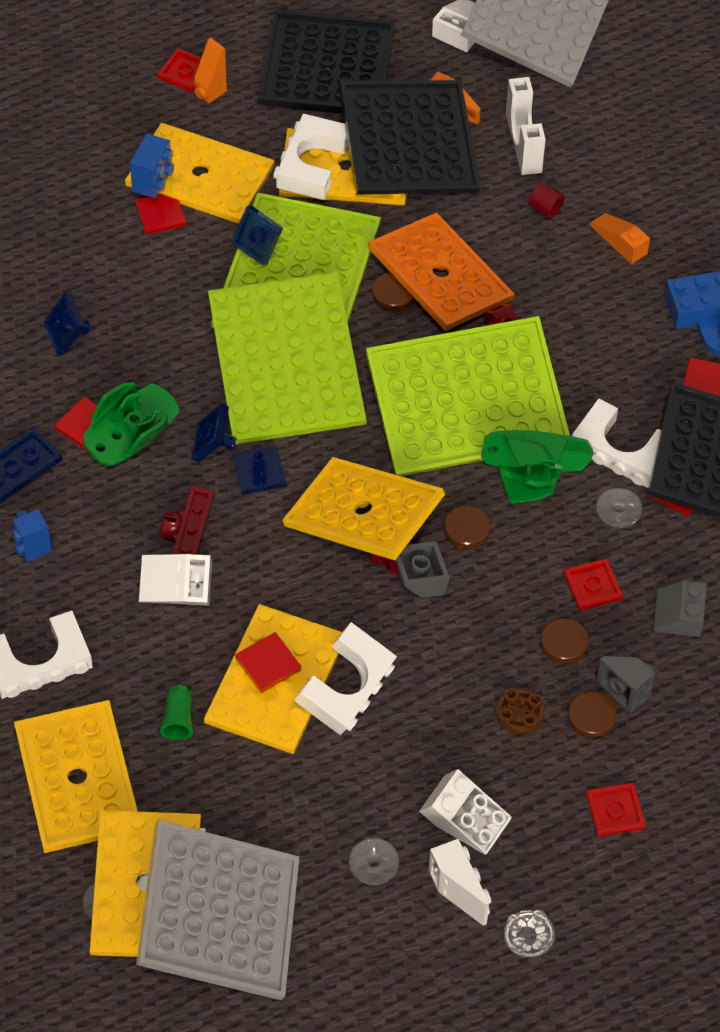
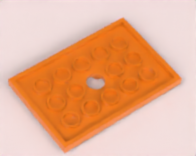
M437 212L369 241L368 249L445 331L482 315L493 307L508 303L514 299L515 294ZM435 268L440 271L447 270L449 274L445 277H439L432 270Z

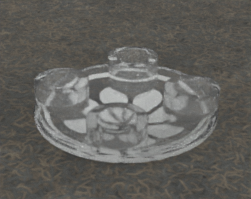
M525 910L510 915L504 928V939L507 946L512 952L522 957H537L544 954L552 946L555 938L554 926L546 913L541 910Z

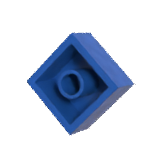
M146 133L130 162L132 192L156 198L158 193L163 191L166 179L172 175L174 164H172L173 150L171 149L170 140Z

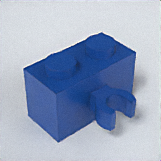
M39 509L28 514L25 510L17 512L18 518L13 520L14 530H11L17 554L19 556L23 555L26 562L51 552L48 525Z

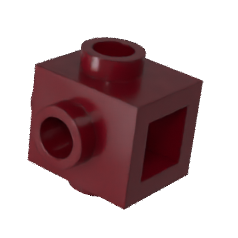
M500 304L484 312L487 320L486 326L519 320L511 304Z

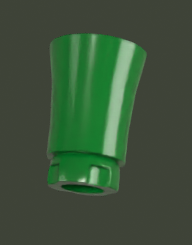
M177 685L170 687L168 690L164 716L159 730L160 734L168 740H187L193 736L192 692L187 686Z

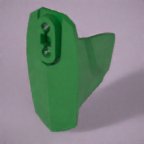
M135 382L122 383L105 393L91 417L92 424L83 436L84 447L90 452L91 457L102 465L113 466L119 464L145 448L175 419L180 412L178 404L169 392L153 383L138 391ZM104 447L103 452H99L96 450Z
M505 430L491 432L484 437L481 458L486 464L499 467L506 495L510 503L517 504L541 500L553 495L561 471H582L588 465L594 453L593 447L587 439L541 431Z

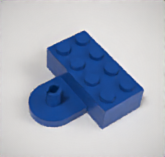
M720 271L667 280L664 297L675 328L697 326L706 349L720 356Z

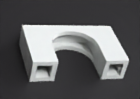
M529 77L509 79L506 117L521 175L542 173L546 140L542 124H532L533 90Z
M303 114L301 120L295 124L294 135L289 137L288 149L282 153L280 166L275 168L274 178L276 179L277 188L325 200L331 187V171L308 165L300 160L299 157L311 149H324L345 154L348 147L345 124Z
M598 399L572 436L587 439L591 443L594 453L592 459L595 463L604 465L612 469L616 474L630 478L635 484L648 488L660 430L657 429L648 443L638 451L622 452L616 450L609 445L605 436L616 422L618 408Z
M73 611L50 618L51 630L57 642L58 650L52 659L40 665H26L19 662L13 656L5 634L0 635V696L2 699L16 697L20 692L29 689L36 690L46 683L52 681L59 682L67 676L83 674L88 669L93 668L90 652Z
M352 622L343 630L331 648L353 663L359 671L361 678L359 692L351 695L340 694L313 675L294 699L297 704L340 735L346 729L351 731L358 721L355 716L359 711L363 713L370 704L369 696L371 693L375 695L383 684L380 680L383 676L387 678L393 671L395 666L392 663L397 657Z

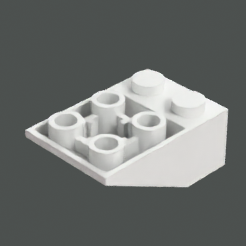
M457 0L444 6L433 19L432 37L467 52L475 42L462 37L461 33L475 3L470 0Z
M190 554L142 555L139 602L209 606L212 573L211 556Z
M458 769L446 774L419 811L436 827L484 855L488 853L512 818Z
M459 839L430 849L429 873L438 892L480 924L486 925L488 914H490L489 904L491 903V898L487 889H482L479 883L481 882L479 872L476 867L472 868L469 862L470 854L466 846L462 847Z

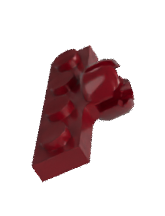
M191 486L185 510L182 513L168 511L164 514L163 518L165 519L162 521L160 528L161 537L176 542L172 555L198 554L214 491Z

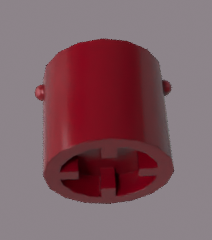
M542 182L533 190L528 204L533 210L552 219L561 210L565 201V195L547 185L546 182Z

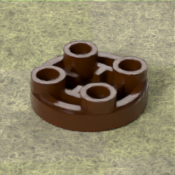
M391 272L382 274L373 283L372 295L377 306L388 310L405 311L415 299Z
M460 506L453 509L447 515L444 523V532L455 548H474L488 541L491 524L488 516L481 509L473 506Z
M567 618L556 619L548 623L543 629L541 647L553 663L574 662L583 658L586 654L589 642L588 633L577 621Z
M507 689L499 699L496 707V717L499 724L513 734L523 735L535 731L540 727L544 719L542 697L525 689Z
M589 691L579 694L572 700L569 706L568 718L575 733L587 737H605L616 723L617 709L614 702L608 696L599 692Z

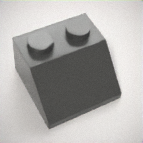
M437 541L406 545L395 560L404 587L422 598L445 595L450 577Z
M683 580L658 589L653 631L700 637L704 623L707 583Z
M603 656L600 659L596 683L629 713H632L650 698L655 672L649 664L643 663L639 658Z

